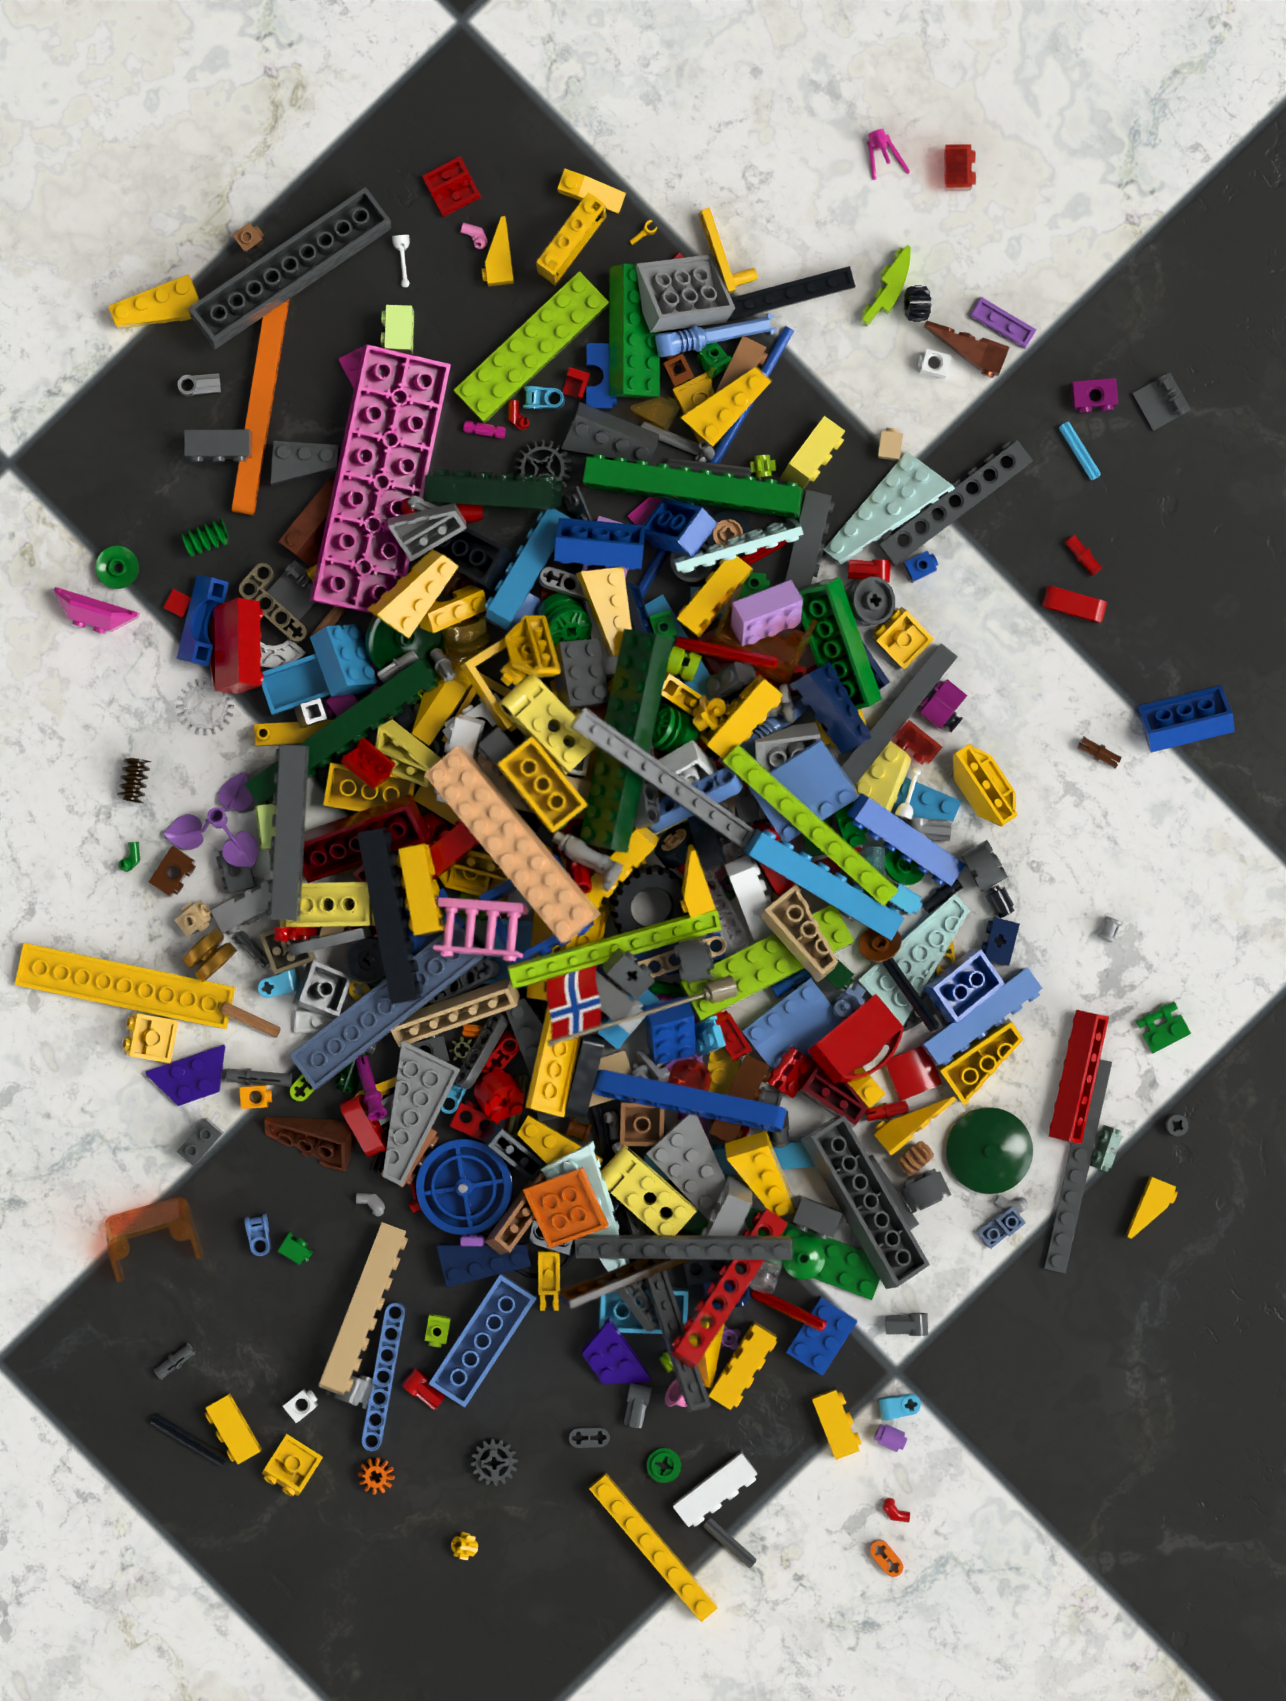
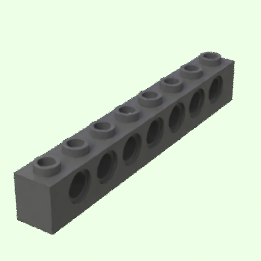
M1010 440L1001 447L1003 452L997 456L993 453L983 461L985 463L980 469L975 467L966 474L968 476L963 482L957 480L953 483L954 490L938 497L939 500L934 502L929 508L925 506L920 509V512L916 514L917 517L911 521L907 520L898 526L899 530L894 534L889 532L880 539L882 543L879 547L894 567L1033 462L1018 440L1014 443ZM1007 457L1012 461V466L1010 468H1003L1000 460ZM984 471H992L995 475L994 480L986 481L983 477ZM969 483L975 484L978 489L977 493L969 494L966 491V485ZM952 496L958 497L960 499V506L956 508L950 506L949 498ZM935 509L941 510L943 519L939 521L934 520L931 516L932 511ZM918 522L926 526V531L922 534L917 533L914 529V525ZM900 535L906 536L909 544L905 547L898 545L897 537Z

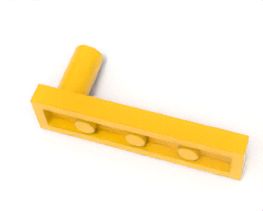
M710 207L702 209L698 213L710 252L714 256L729 294L736 291V286L758 280L755 268L734 274L731 273Z
M324 720L305 728H300L299 722L254 724L255 746L301 744L333 720Z

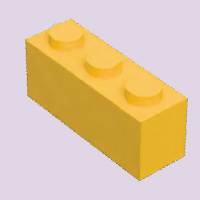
M836 1388L811 1397L835 1460L859 1452L858 1446L862 1443L858 1432L853 1433L850 1425H853L854 1422L850 1412L845 1413L842 1406L846 1404L842 1391L837 1393Z
M230 1393L206 1407L207 1412H205V1416L209 1423H214L218 1429L216 1435L220 1442H225L229 1448L226 1452L232 1462L236 1461L237 1464H240L262 1450Z

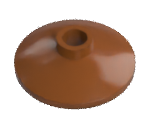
M868 928L859 939V950L870 961L882 962L889 960L901 948L902 940L900 933L897 930L892 940L875 930Z

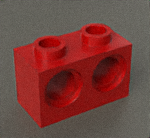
M467 1100L466 1103H460L450 1127L481 1140L479 1136L484 1131L480 1128V1122L485 1119L490 1122L492 1120L487 1117L485 1112L477 1109L479 1105ZM465 1110L470 1111L473 1116L472 1120L468 1123L463 1122L460 1118L461 1112Z

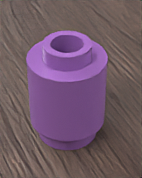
M880 1424L874 1436V1440L879 1445L898 1452L899 1449L903 1450L907 1442V1438L904 1437L905 1432L887 1424L885 1426Z

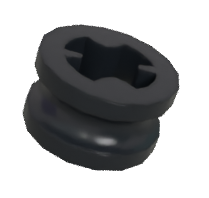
M954 712L943 727H948L951 733L963 717H958L957 712Z

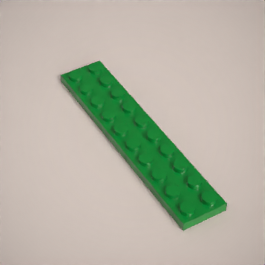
M750 1208L744 1220L749 1230L754 1225L751 1221L758 1212V1210ZM697 1209V1212L682 1228L700 1235L704 1227L707 1228L709 1221ZM787 1222L788 1225L780 1236H792V1239L799 1236H808L817 1240L824 1250V1266L819 1274L813 1277L814 1279L869 1300L873 1299L880 1278L864 1250L829 1237L827 1240L820 1238L814 1234V1231L807 1230L806 1232L796 1228L793 1223ZM758 1229V1236H766L763 1230ZM802 1254L799 1259L801 1262H806L808 1256ZM767 1260L783 1266L782 1260Z

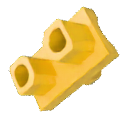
M704 695L699 698L700 705L692 710L695 717L693 724L700 732L709 726L712 730L718 727V717L722 716L726 711V704L722 699L713 698L707 702V697Z

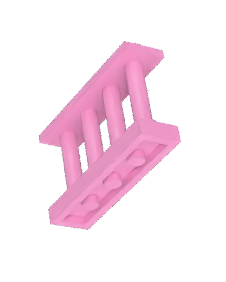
M439 897L438 906L445 909L444 912L446 913L443 946L434 945L433 950L440 952V956L453 957V953L503 957L504 961L515 962L516 958H523L522 953L515 951L518 918H520V915H528L527 905L523 903ZM458 910H463L467 914L464 947L452 946L454 919ZM478 912H486L488 916L485 949L473 948L475 920ZM500 913H505L509 917L506 950H494L496 921Z

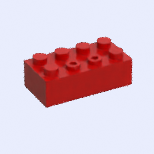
M236 598L214 607L210 632V642L213 644L210 668L213 686L217 692L239 694L261 686L264 680V674L261 672L260 620L263 617V610L260 608V601Z
M875 994L807 1051L834 1084L837 1082L857 1081L873 1074L889 1061L900 1043L904 1026L880 997ZM884 1045L889 1046V1050L884 1058L874 1068L859 1075L854 1073V1070L871 1062L881 1052Z

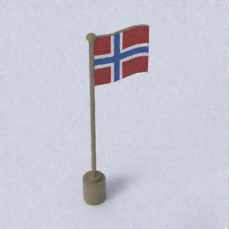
M597 965L548 980L547 1002L551 1017V1039L548 1040L547 1044L549 1047H553L554 1044L702 997L706 1001L709 1000L711 1004L737 996V987L731 975L706 982L701 994L601 1025V1004L596 984Z

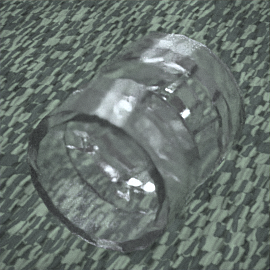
M764 1260L749 1286L761 1293H773L783 1262L781 1260Z

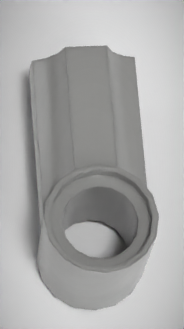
M219 373L195 376L184 375L178 380L179 392L185 397L221 393ZM183 382H193V389L190 391L183 390Z
M914 817L909 820V825L928 839L950 841L952 823L929 821V819Z

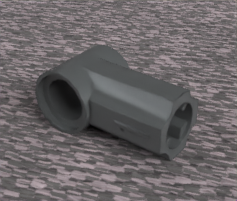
M928 1313L885 1315L886 1334L927 1336Z
M630 1383L627 1397L628 1405L623 1425L642 1428L652 1387Z

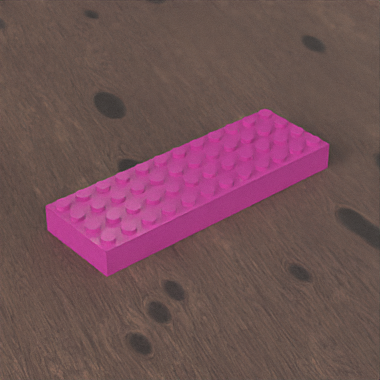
M371 345L363 346L309 601L372 614L367 609L372 604L375 605L382 599L381 596L386 591L389 592L398 584L397 581L407 575L410 559L388 527V518L404 515L401 510L404 499L411 498L413 495L423 499L451 364Z

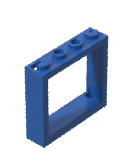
M553 854V856L555 857V859L560 863V865H561V866L564 868V870L566 871V868H565V866H564V864H563L561 858H560L559 856ZM508 879L483 893L479 898L482 901H497L517 890V887ZM497 917L496 931L506 949L508 933L500 917ZM593 922L588 924L577 935L582 936L586 934L585 932L589 931V927L594 925ZM553 935L523 952V958H516V961L512 963L516 964L534 959L539 955L540 957L548 955L555 946L559 945L561 947L569 942L561 943L557 936Z

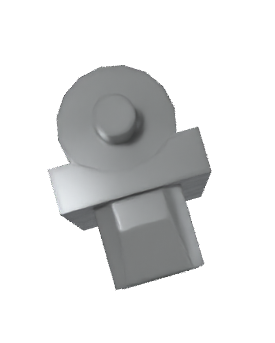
M643 1050L637 1051V1058L632 1064V1069L634 1070L632 1076L661 1082L668 1081L670 1072L666 1067L658 1069L650 1053L646 1054Z

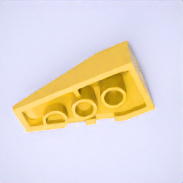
M448 655L444 656L451 661V667L456 676L452 682L444 681L441 674L436 671L441 678L437 682L439 686L431 692L423 694L411 734L428 747H430L444 727V723L450 719L472 688V684L460 667L465 662Z
M952 1095L890 1119L887 1122L882 1120L874 1127L876 1131L873 1135L892 1156L913 1138L915 1132L925 1128L932 1118L940 1115L957 1099Z

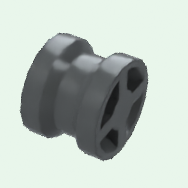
M1173 1114L1167 1118L1165 1128L1173 1136H1182L1188 1130V1121L1179 1114Z

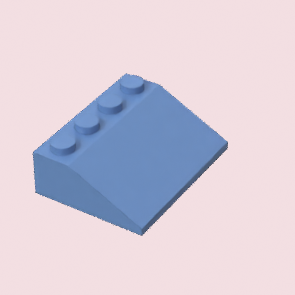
M821 739L769 771L822 820L859 798L854 784ZM748 784V788L783 840L789 842L802 834L800 830Z
M809 978L744 1028L742 1032L765 1062L770 1065L769 1067L772 1070L773 1068L776 1069L782 1060L781 1056L784 1052L787 1053L791 1046L812 1059L813 1057L807 1050L843 1020L834 1014L832 1005L813 980Z

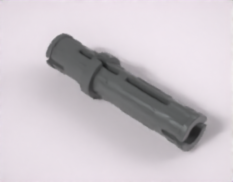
M227 1068L226 1082L245 1083V1085L252 1083L291 1087L292 1073L251 1071V1068H247V1070Z

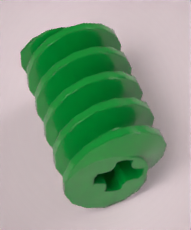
M220 518V525L212 521L211 528L205 523L203 524V531L196 526L195 534L190 529L187 530L186 537L181 533L187 552L191 557L195 556V549L199 554H202L203 547L207 551H211V544L215 548H219V541L223 545H227V538H229L222 518Z

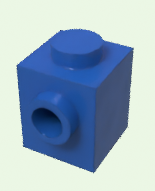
M928 551L903 563L913 583L936 572V566L939 565L934 554L930 555Z

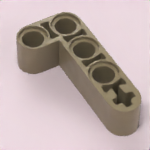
M266 563L258 564L239 585L240 594L245 599L260 602L264 598L270 599L271 606L269 609L263 610V615L295 643L304 642L308 637L307 628L264 590L273 580L274 570ZM261 568L269 569L270 573L266 579H260L258 576ZM247 584L255 586V592L252 595L244 593V587ZM282 612L286 613L287 621L284 624H278L276 616ZM292 620L295 621L292 625L296 629L302 628V637L296 636L294 638L295 633L290 628L287 631L284 630L290 626Z

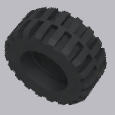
M644 864L641 865V868L634 867L623 882L619 881L618 886L609 897V914L618 932L622 934L647 927L634 919L631 905L633 899L640 891L650 887L662 889L670 898L671 909L664 921L689 915L688 912L684 913L680 900H683L681 893L683 880L671 869L663 868L661 865L654 864V866Z

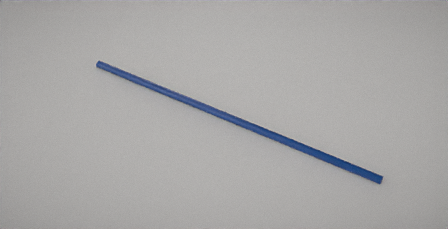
M787 326L782 330L760 369L768 377L794 333V330ZM753 403L722 436L714 450L715 456L712 460L708 461L709 463L719 464ZM658 549L638 584L642 598L645 596L670 551Z

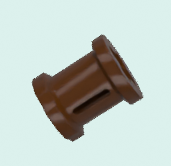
M572 1117L566 1136L572 1135L586 1142L592 1124H583L575 1121V1118Z

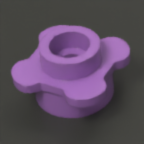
M724 1326L720 1347L726 1346L735 1350L738 1347L737 1340L741 1335L740 1330L737 1328L734 1330L728 1329L727 1326Z

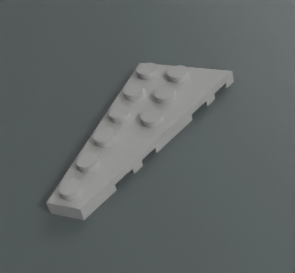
M403 1040L401 1043L383 1170L384 1178L403 1186L460 1071V1068Z
M687 1114L654 1144L646 1154L695 1207L709 1219L710 1213L715 1209L719 1195L727 1181L698 1117ZM745 1221L743 1222L737 1236H742L743 1233L748 1229Z

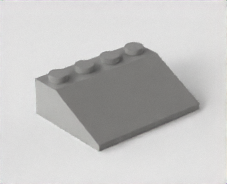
M713 254L639 263L636 265L643 315L651 333L689 328L693 325L703 326L725 323L735 310Z
M816 723L793 725L755 740L756 761L769 772L820 739ZM758 803L759 818H768Z

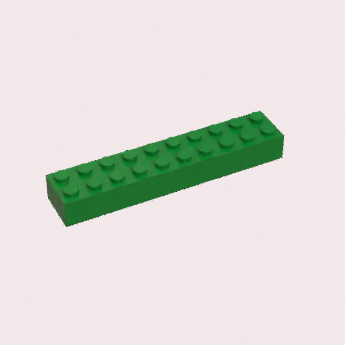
M593 454L592 457H587L583 483L589 489L658 499L667 498L679 502L800 519L803 490L802 487H798V483L786 482L785 485H781L772 479H764V482H760L751 476H743L742 479H739L730 473H721V476L712 474V471L701 469L698 473L692 472L691 468L679 466L677 470L669 468L670 465L657 463V466H650L648 462L641 460L629 463L627 459L614 457V460L605 459L606 456Z

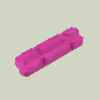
M465 421L463 431L504 439L506 428Z

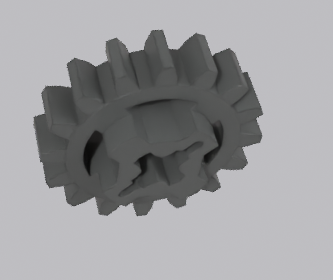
M492 1438L490 1444L484 1440L483 1448L481 1446L476 1447L479 1453L472 1454L476 1461L471 1462V1465L477 1467L473 1473L480 1474L479 1481L485 1478L486 1485H489L490 1481H494V1485L497 1486L499 1480L505 1484V1477L512 1479L511 1471H517V1467L513 1466V1463H517L518 1459L512 1457L516 1451L509 1450L510 1443L504 1446L503 1439L496 1443L495 1439ZM498 1448L503 1450L507 1456H502L498 1452ZM490 1449V1454L486 1458L480 1459L481 1455ZM492 1457H496V1460L501 1462L497 1464V1467H493V1464L488 1462L492 1460ZM509 1465L506 1472L502 1475H499V1470L503 1466ZM482 1468H487L491 1472V1476L486 1474Z

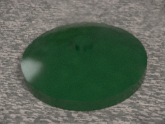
M374 615L366 633L365 645L367 655L379 671L391 664L394 658L397 660L410 650L415 652L418 659L426 658L431 666H433L434 662L429 656L430 652L436 648L441 649L442 652L444 651L448 637V627L432 633L422 629L419 623L410 638H408Z
M985 1107L970 1111L956 1122L947 1139L946 1156L953 1175L965 1187L978 1193L997 1194L1013 1188L1025 1177L1033 1158V1143L1029 1131L1019 1118L1000 1108Z

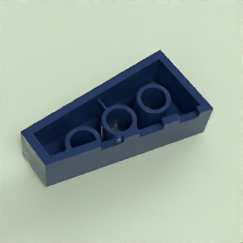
M830 662L789 684L793 690L797 689L803 696L801 701L805 706L810 705L814 710V718L817 722L827 727V735L842 754L872 738L868 727L861 719L858 709L852 703L846 688L842 685L836 670Z

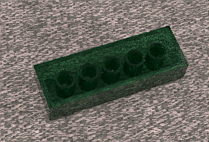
M450 469L432 470V474L425 475L424 501L539 509H554L561 506L562 480H556V476L543 475V477H538V479H535L533 474H522L513 477L514 473H501L492 476L493 472L486 471L471 475L472 471L459 470V472L450 473Z

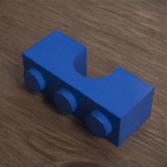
M587 343V367L598 368L602 371L604 378L597 386H586V405L601 411H612V405H617V397L609 396V343Z

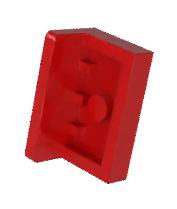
M365 738L361 739L357 748L345 755L341 761L343 765L372 789L389 779L395 766L392 760Z

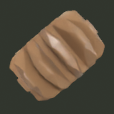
M919 1141L898 1159L897 1164L908 1176H913L934 1157V1153L923 1141Z

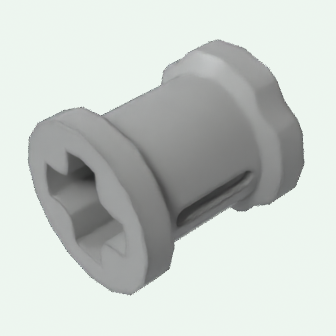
M1105 916V924L1101 933H1098L1097 936L1116 943L1115 937L1123 922Z

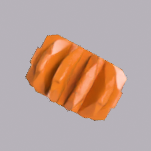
M380 1457L376 1458L375 1464L369 1458L367 1460L369 1467L366 1464L361 1465V1468L366 1472H358L359 1477H365L359 1481V1484H368L364 1489L366 1492L370 1487H373L372 1493L374 1495L377 1493V1488L380 1489L381 1493H385L383 1485L391 1488L392 1484L388 1480L395 1479L394 1475L388 1474L394 1468L389 1467L386 1469L388 1461L385 1460L381 1465ZM372 1471L382 1474L379 1481L376 1478H371L373 1475Z

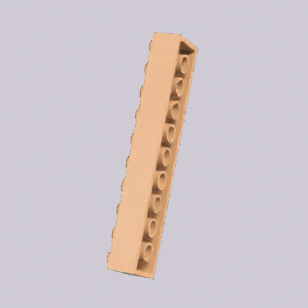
M456 746L424 774L561 943L569 942L600 915L596 907L463 746Z

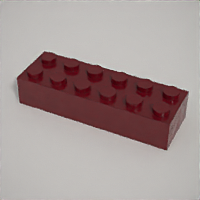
M408 794L305 831L302 873L307 883L363 864L357 836L358 832L387 826L388 831H391L393 843L391 844V849L394 853L398 852V849L426 842L429 829L412 795Z

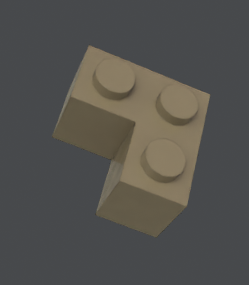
M274 929L259 934L274 975L317 960L314 951L290 956L288 943L274 940Z

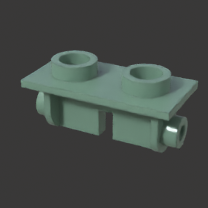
M1106 1125L1103 1126L1098 1136L1096 1149L1092 1153L1090 1166L1107 1172L1109 1168L1112 1169L1116 1154L1110 1152V1149L1118 1150L1122 1138L1121 1130Z

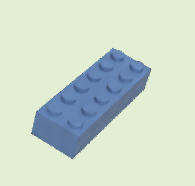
M500 1274L437 1369L429 1385L465 1408L537 1296L504 1274Z

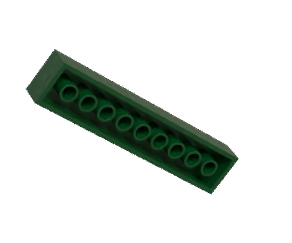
M624 628L604 722L649 754L673 638ZM600 747L598 749L579 839L588 845L628 853L643 778Z
M426 658L418 659L302 742L299 746H309L307 779L316 774L314 771L316 768H324L333 762L332 757L334 755L341 756L350 750L351 747L349 745L351 743H359L361 739L368 737L367 732L369 730L376 731L379 726L386 723L384 721L386 718H394L403 712L402 707L404 705L411 706L420 700L421 697L419 695L421 693H429L438 687L437 682L441 678ZM274 762L244 784L258 805L273 804L274 792H277L278 784L274 782L275 771L279 769V762Z

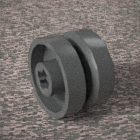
M867 577L849 582L844 587L857 626L880 624L887 621L893 614L895 595L887 581L879 577Z

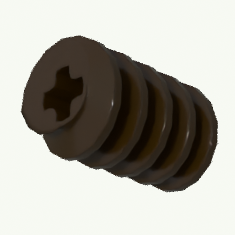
M132 757L125 758L124 762L129 764V766L122 767V770L127 775H122L120 778L126 781V783L119 784V787L124 792L117 793V796L121 797L122 800L143 804L144 802L139 800L138 797L145 796V793L140 791V789L146 788L147 785L141 781L148 779V776L143 774V772L150 771V768L145 763L152 761Z

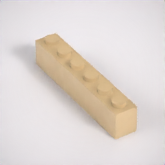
M510 978L421 1008L394 1028L391 1033L398 1047H401L402 1040L410 1044L514 1008L518 1004L520 994L517 988L513 989L511 986Z

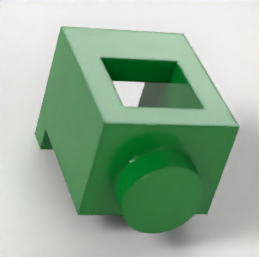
M715 342L706 344L705 348H702L698 353L696 360L712 379L727 370L732 358L730 355L727 356L719 344Z
M670 610L649 616L654 634L670 637L675 641L674 637L678 636ZM667 624L668 630L665 632L661 631L660 625Z
M289 1232L278 1252L299 1265L303 1261L307 1263L313 1251L307 1247L308 1243L299 1237L294 1239L292 1238L294 1233Z

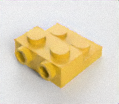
M900 607L899 609H894L893 614L889 617L890 619L884 625L880 623L874 628V635L871 638L905 670L934 638L906 609Z
M133 1012V1015L128 1017L126 1024L127 1029H130L128 1038L125 1037L122 1044L125 1055L171 1063L179 1021Z
M286 1434L262 1474L265 1475L264 1479L272 1485L278 1483L283 1487L282 1491L291 1497L294 1494L299 1496L323 1457Z

